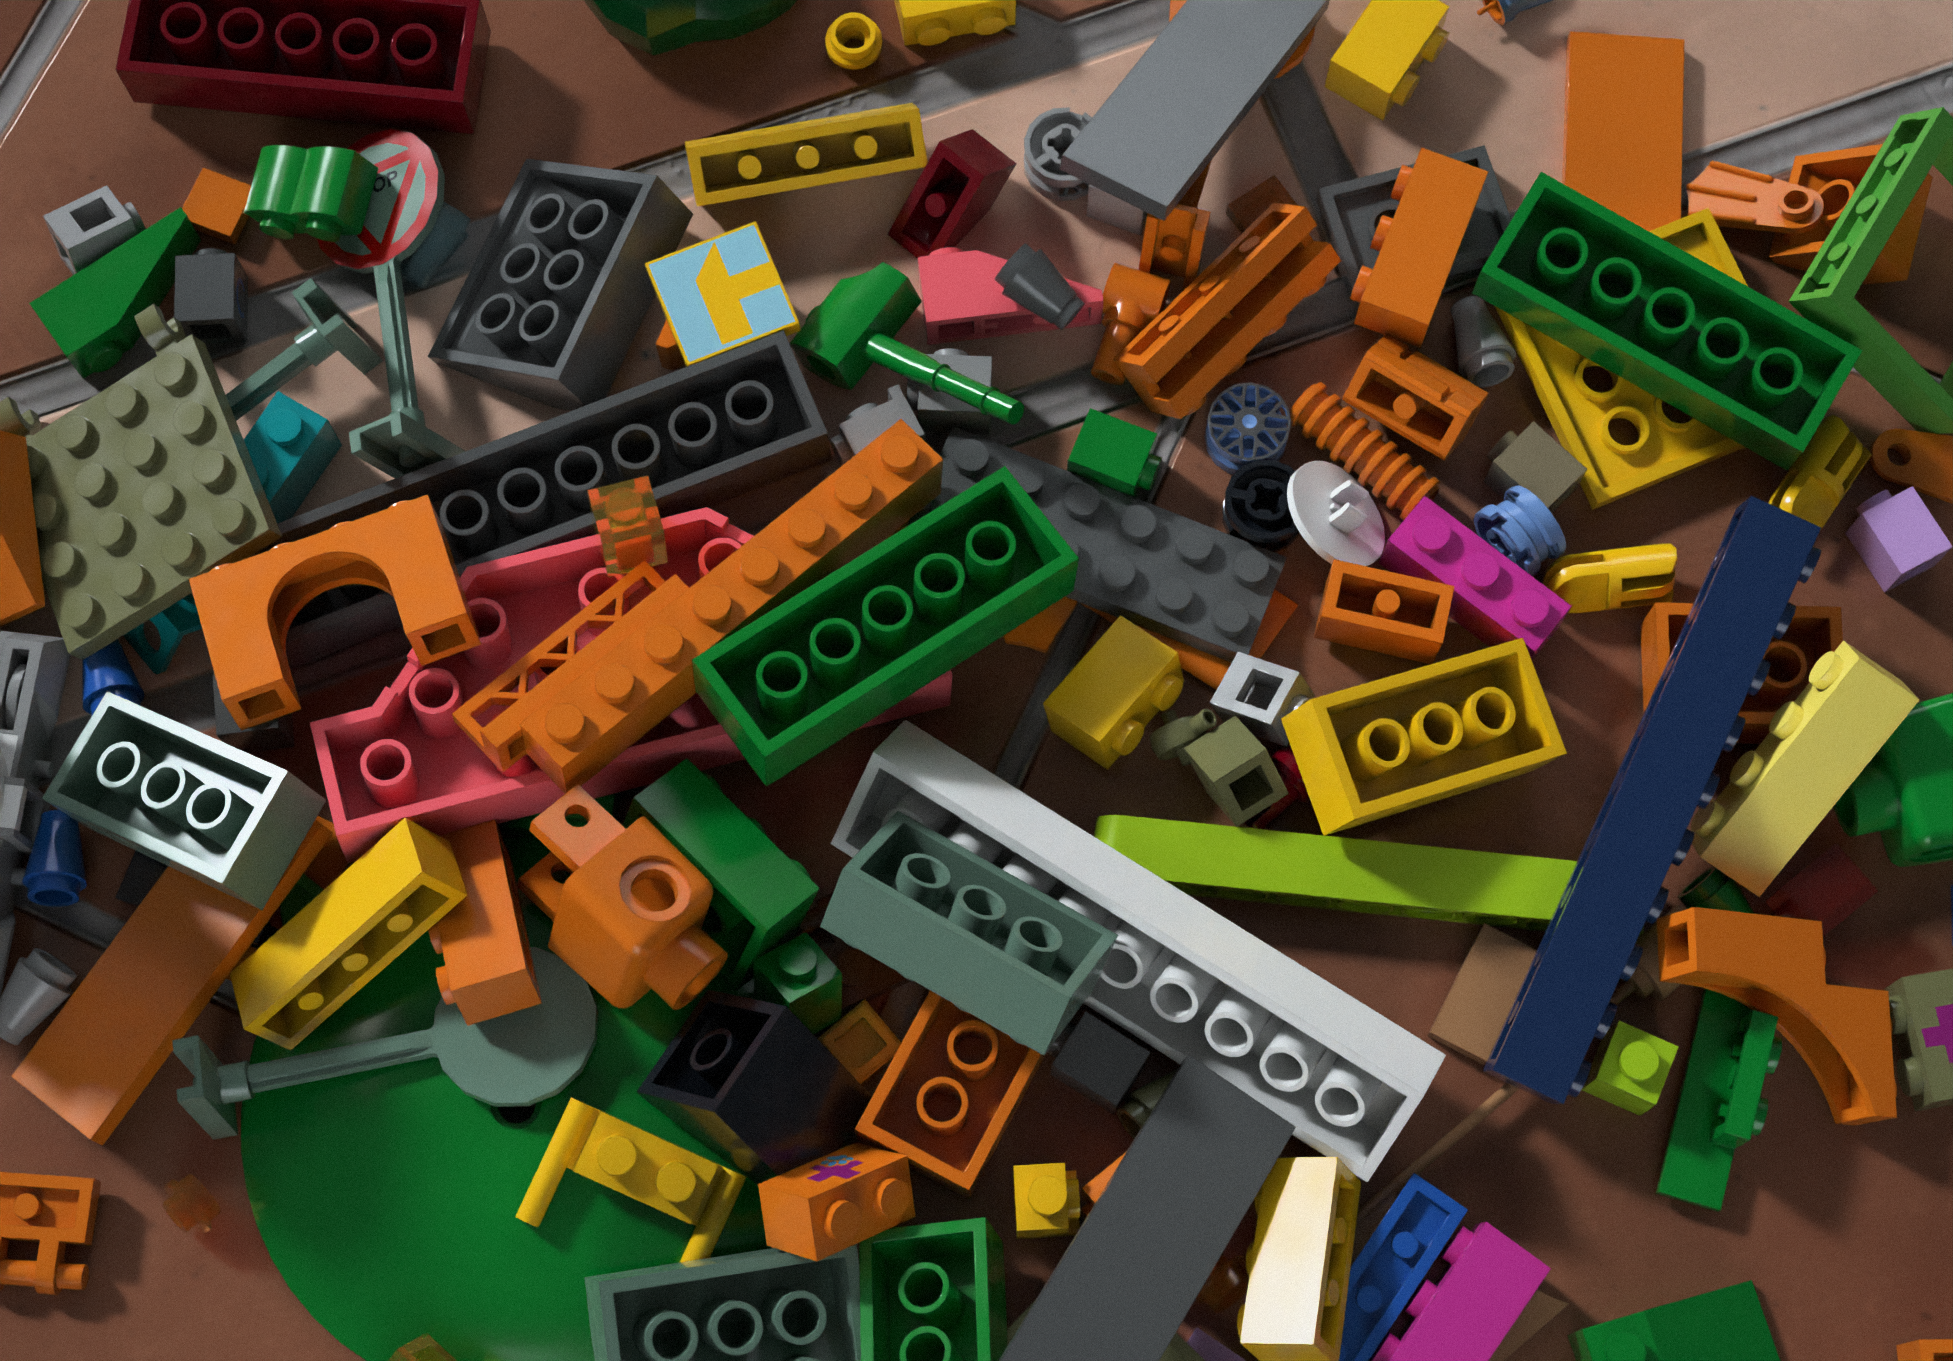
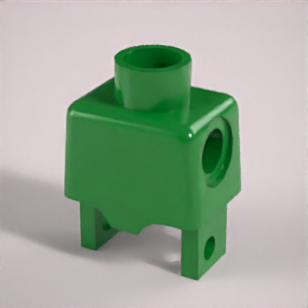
M1953 693L1917 703L1833 806L1840 826L1849 837L1880 831L1887 857L1891 863L1898 867H1910L1953 860Z

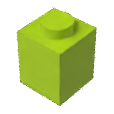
M1618 1021L1607 1031L1601 1040L1582 1091L1641 1116L1657 1104L1679 1046L1622 1021Z

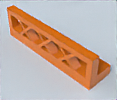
M644 560L452 713L454 722L502 772H505L527 754L520 723L689 589V587L676 574L665 581ZM645 584L652 593L623 615L625 599ZM615 608V615H606ZM589 628L606 629L576 653L577 638ZM567 646V654L559 653ZM558 667L528 691L529 676L538 668ZM517 685H519L518 693L510 692ZM492 705L510 706L484 728L475 720Z

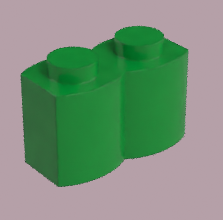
M287 145L262 147L244 213L260 223V231L275 238L290 240L293 239L295 233H308L324 241L338 242L341 235L351 236L361 233L379 168L356 151L345 148L319 146L305 149Z

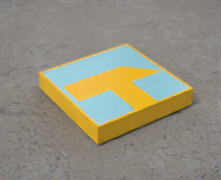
M756 221L645 263L647 274L686 367L784 330L786 336L801 331L798 318Z

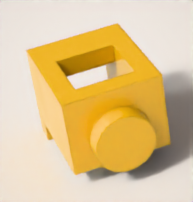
M1065 1163L1014 1165L1013 1190L1016 1239L1075 1236L1080 1229V1194L1076 1170L1065 1171Z

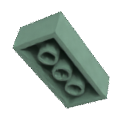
M108 691L42 797L43 800L83 826L260 910H263L326 802V799L289 771Z
M897 811L842 869L820 925L821 928L842 939L847 945L865 952L896 970L904 978L919 983L952 1002L958 1009L971 1013L1009 1035L1015 1042L1028 1046L1042 1055L1046 1054L1092 993L1118 937V934L900 811Z

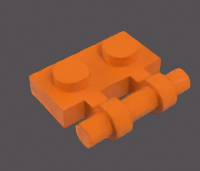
M0 1172V1291L5 1285L35 1287V1291L38 1294L58 1295L62 1289H86L89 1280L88 1265L66 1263L64 1256L66 1244L92 1246L101 1181L95 1178ZM9 1240L39 1242L37 1261L9 1259L7 1254Z

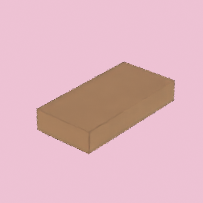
M1484 923L1427 1036L1484 1065L1491 1054L1537 950Z

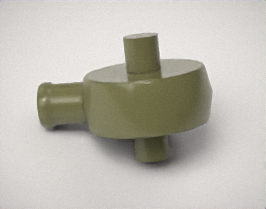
M1203 709L1197 715L1178 719L1175 710L1163 713L1161 718L1164 726L1158 728L1150 735L1151 748L1159 760L1179 757L1182 766L1191 764L1184 747L1207 734L1206 730L1216 725L1217 719L1215 714L1209 709Z

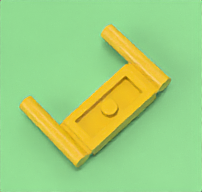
M571 1097L515 1217L530 1225L539 1227L566 1168H569L586 1178L690 1225H695V1230L680 1262L706 1259L711 1257L747 1177Z

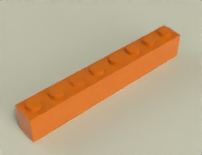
M902 419L898 420L522 721L520 728L527 755L564 794L577 784L580 786L584 785L622 752L697 693L695 691L692 659L875 547L941 494L943 458Z

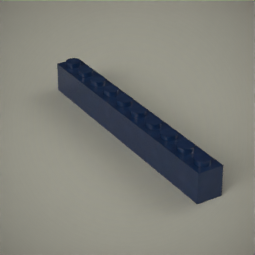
M1750 496L1736 508L1483 1069L1484 1072L1551 1104H1564L1568 1095L1574 1098L1579 1095L1591 1069V1063L1584 1060L1593 1037L1603 1039L1615 1017L1617 1005L1610 1002V999L1618 981L1622 979L1627 982L1641 959L1643 947L1635 944L1645 921L1653 924L1657 920L1668 898L1669 889L1661 885L1671 863L1680 866L1691 847L1695 832L1687 829L1694 811L1696 807L1705 809L1717 789L1720 775L1712 771L1722 750L1730 752L1742 733L1746 719L1739 716L1738 713L1747 693L1755 696L1767 677L1771 662L1763 659L1772 637L1781 639L1792 621L1796 605L1788 601L1797 581L1803 584L1806 583L1817 565L1821 549L1813 545L1821 527L1753 496Z

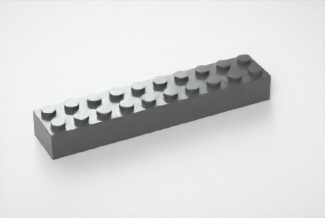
M784 330L277 523L282 537L252 556L269 551L278 544L294 542L323 532L337 523L354 521L388 509L397 502L413 500L428 494L443 526L460 577L468 566L705 507L709 508L832 460L828 432ZM352 584L332 588L310 600L295 616L287 633L286 656L290 670L402 627L403 624L394 597L377 587Z

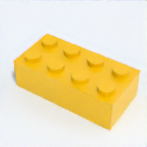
M1523 638L1316 697L1281 718L1323 836L1532 772L1567 754Z

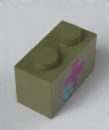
M1953 969L1901 977L1884 988L1885 991H1889L1890 1016L1893 1024L1892 1035H1896L1901 1059L1897 1062V1076L1900 1087L1905 1096H1911L1915 1111L1953 1105Z

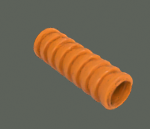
M1319 382L1311 385L1289 411L1291 426L1296 427L1300 425L1303 428L1301 434L1305 438H1316L1315 446L1321 451L1326 448L1331 451L1329 458L1332 461L1338 462L1342 460L1345 463L1343 470L1348 474L1356 472L1359 475L1357 482L1362 486L1370 484L1374 487L1372 494L1376 498L1386 497L1388 499L1386 506L1390 510L1399 508L1402 511L1400 515L1402 520H1405L1424 496L1432 501L1438 494L1440 480L1436 477L1429 480L1424 476L1427 470L1422 465L1412 466L1410 464L1412 457L1409 454L1404 453L1400 456L1396 452L1397 444L1393 441L1386 444L1382 440L1384 433L1378 429L1373 432L1369 430L1370 422L1364 417L1359 420L1354 417L1356 410L1350 405L1343 408L1340 405L1342 398L1337 394L1329 396L1326 393L1328 387L1324 383Z

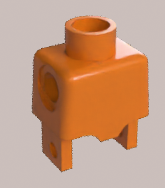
M577 784L531 821L529 831L551 852L519 877L517 887L554 922L548 943L550 950L611 1005L617 1008L626 1009L632 1006L652 989L673 1010H679L695 999L710 984L728 958V953L702 930L713 897L712 884L645 816L637 819L628 828H624ZM570 814H579L587 820V824L583 827H574L568 824L565 817ZM557 870H564L571 875L563 884L555 881L552 873Z

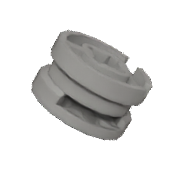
M1070 107L1053 108L1040 114L1029 125L1024 138V172L1031 187L1042 196L1056 201H1069L1088 194V183L1085 182L1087 188L1082 189L1079 185L1084 183V181L1060 170L1062 154L1092 119L1086 112L1080 115L1070 112ZM1059 188H1064L1063 195H1059ZM1072 188L1077 193L1068 194V190Z

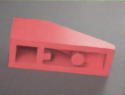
M955 247L940 248L931 252L929 256L918 257L919 286L927 345L1057 330L1059 328L1054 323L1051 324L1002 295L1004 288L995 281V277L1008 260L978 250L962 251ZM1064 278L1077 293V297L1085 303L1079 313L1064 329L1101 324L1103 311L1102 290Z

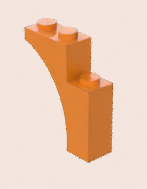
M1692 907L1657 918L1659 982L1702 987L1734 999L1751 1010L1777 1016L1776 1029L1794 1046L1809 1066L1826 1097L1835 1124L1857 1126L1897 1118V1085L1894 1079L1893 1024L1890 1016L1889 991L1826 984V951L1823 945L1822 921Z

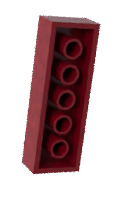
M129 0L115 70L133 102L474 134L491 30L481 0Z

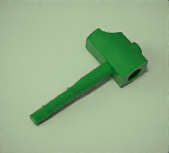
M884 262L864 274L841 279L824 301L811 310L804 326L800 329L801 331L789 343L805 368L823 380L843 389L852 390L870 366L876 363L905 378L929 386L935 392L941 391L979 409L983 415L990 414L1011 425L1018 423L1024 413L1022 402L1001 393L997 387H988L952 370L948 364H940L928 355L893 339L922 300L909 278Z

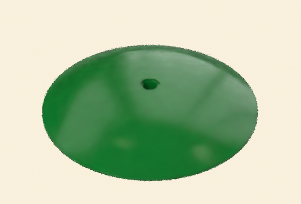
M537 837L503 838L511 855L517 884L519 877L551 852ZM557 870L552 873L554 880L563 884L571 875L564 870ZM518 888L530 947H537L555 954L548 948L554 922ZM426 931L292 1050L257 1036L249 1061L250 1065L432 1028L434 1025L435 1009L442 997L437 982L436 968L445 966L443 953L436 954L429 932ZM718 973L695 999L679 1010H673L652 989L632 1006L626 1009L617 1008L589 985L598 1009L597 1043L583 1072L559 1094L537 1102L533 1115L522 1123L508 1122L506 1119V1107H495L467 1096L445 1074L438 1057L255 1093L253 1099L243 1100L241 1108V1156L246 1190L256 1225L269 1255L290 1290L318 1323L341 1344L366 1361H595L584 1277L679 1263L696 1226L575 1173L569 1168H566L539 1227L530 1225L515 1216L571 1097L742 1174L648 1103L637 1093V1090L708 989L754 999V977L739 990H736ZM746 1178L710 1258L772 1248L767 1246L759 1188L749 1178Z

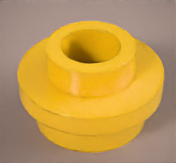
M856 12L846 13L839 16L829 26L825 36L826 51L830 59L838 66L850 70L862 69L871 65L879 57L882 50V34L877 24L867 16ZM857 39L864 43L859 48H847L844 46L847 41Z

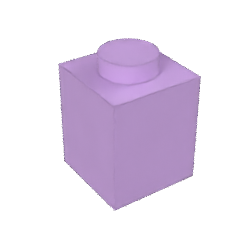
M1913 486L1893 497L1888 490H1884L1867 499L1856 508L1860 516L1845 533L1884 593L1934 567L1953 547Z

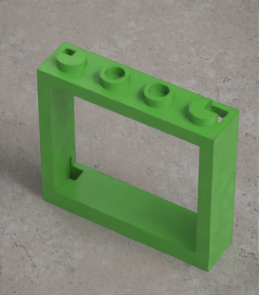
M1944 107L1900 115L1788 302L1805 319L1863 350L1853 367L1916 431L1948 434L1953 433V361L1940 384H1938L1854 298L1932 165L1953 186V117Z

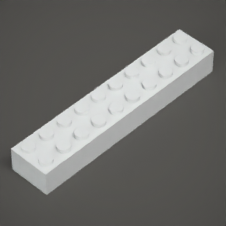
M904 720L873 751L832 839L831 844L853 858L897 811H900L1118 934L1097 983L1084 1004L1179 1064L1188 1055L1192 1056L1294 1125L1296 1128L1292 1133L1293 1136L1326 1157H1338L1353 1174L1366 1182L1369 1181L1424 1097L1446 1057L1444 1053L907 720Z

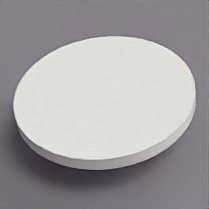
M1325 461L1305 463L1292 474L1287 487L1288 506L1298 531L1308 545L1331 564L1333 559L1369 567L1377 561L1384 549L1385 532L1380 513L1369 495V491L1358 483L1351 474H1348L1339 466Z

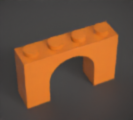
M428 494L413 500L397 502L388 509L354 521L337 523L323 532L294 542L278 544L269 551L235 563L219 565L210 572L189 579L221 700L241 731L301 710L286 656L287 633L298 612L310 600L332 588L352 584L369 585L384 590L393 596L405 634L422 666L482 645L443 526Z

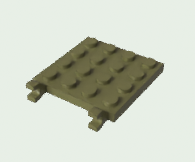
M155 304L141 311L134 318L141 334L155 350L157 356L42 429L36 412L29 409L20 414L16 401L10 397L0 402V430L26 437L42 580L68 654L81 660L86 659L191 594L190 578L210 572L219 565L235 563L249 558L282 537L205 343L192 334L186 337L181 322L173 317L166 322L161 309Z

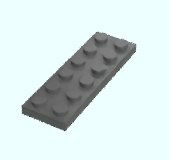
M955 426L952 427L940 453V456L943 458L941 494L909 519L908 526L1006 466L1079 557L1074 591L1065 597L1115 617L1121 615L1135 625L1231 663L1237 652L1249 654L1287 557Z

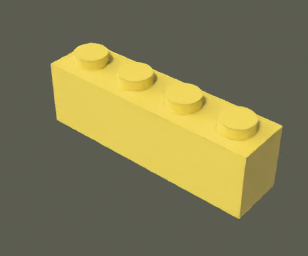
M1844 640L1834 652L1829 651L1816 662L1809 675L1810 683L1794 702L1789 701L1776 712L1769 725L1770 733L1755 751H1748L1740 757L1730 773V783L1716 800L1709 802L1705 809L1699 808L1691 822V831L1695 832L1692 845L1698 855L1758 897L1767 889L1920 700L1903 681Z

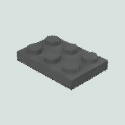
M1485 145L1445 155L1489 171L1449 276L1483 267L1511 222L1510 214ZM1414 164L1407 165V166L1413 168V167H1414ZM1401 167L1318 188L1316 200L1332 247L1342 260L1338 265L1349 297L1362 265L1371 269L1375 265L1379 251L1370 249L1382 215L1393 218L1399 205V201L1391 199L1390 195Z

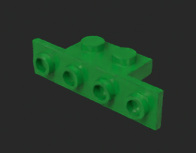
M1704 988L1656 1194L1713 1211H1721L1734 1151L1737 1147L1750 1141L1751 1135L1759 1136L1766 1120L1768 1099L1760 1097L1765 1074L1772 1075L1776 1070L1782 1051V1038L1774 1036L1778 1021L1777 1016L1751 1010L1734 999Z

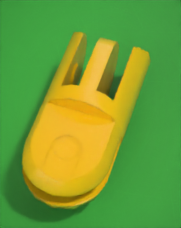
M1834 415L1828 416L1823 419L1804 452L1791 466L1771 496L1769 504L1815 524L1822 529L1872 454L1867 448L1863 447V444L1856 435L1849 431V428L1841 418Z
M1661 543L1569 554L1556 559L1547 567L1542 582L1543 585L1572 606L1568 613L1654 605L1655 602L1671 603L1674 594L1673 586L1675 584L1677 549L1671 543Z

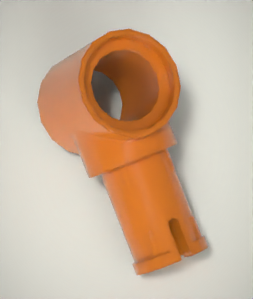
M1114 263L1103 292L1102 314L1104 316L1102 324L1106 328L1091 369V374L1095 378L1114 385H1122L1124 383L1125 375L1113 359L1164 310L1171 280Z

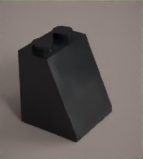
M709 989L637 1090V1093L648 1103L756 1185L839 1150L846 1139L855 1131L856 1125L872 1098L871 1094L787 1006Z

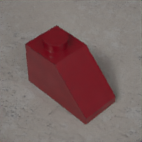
M973 129L939 141L887 235L917 259L921 256H929L931 252L940 248L955 247L991 209L1017 163Z

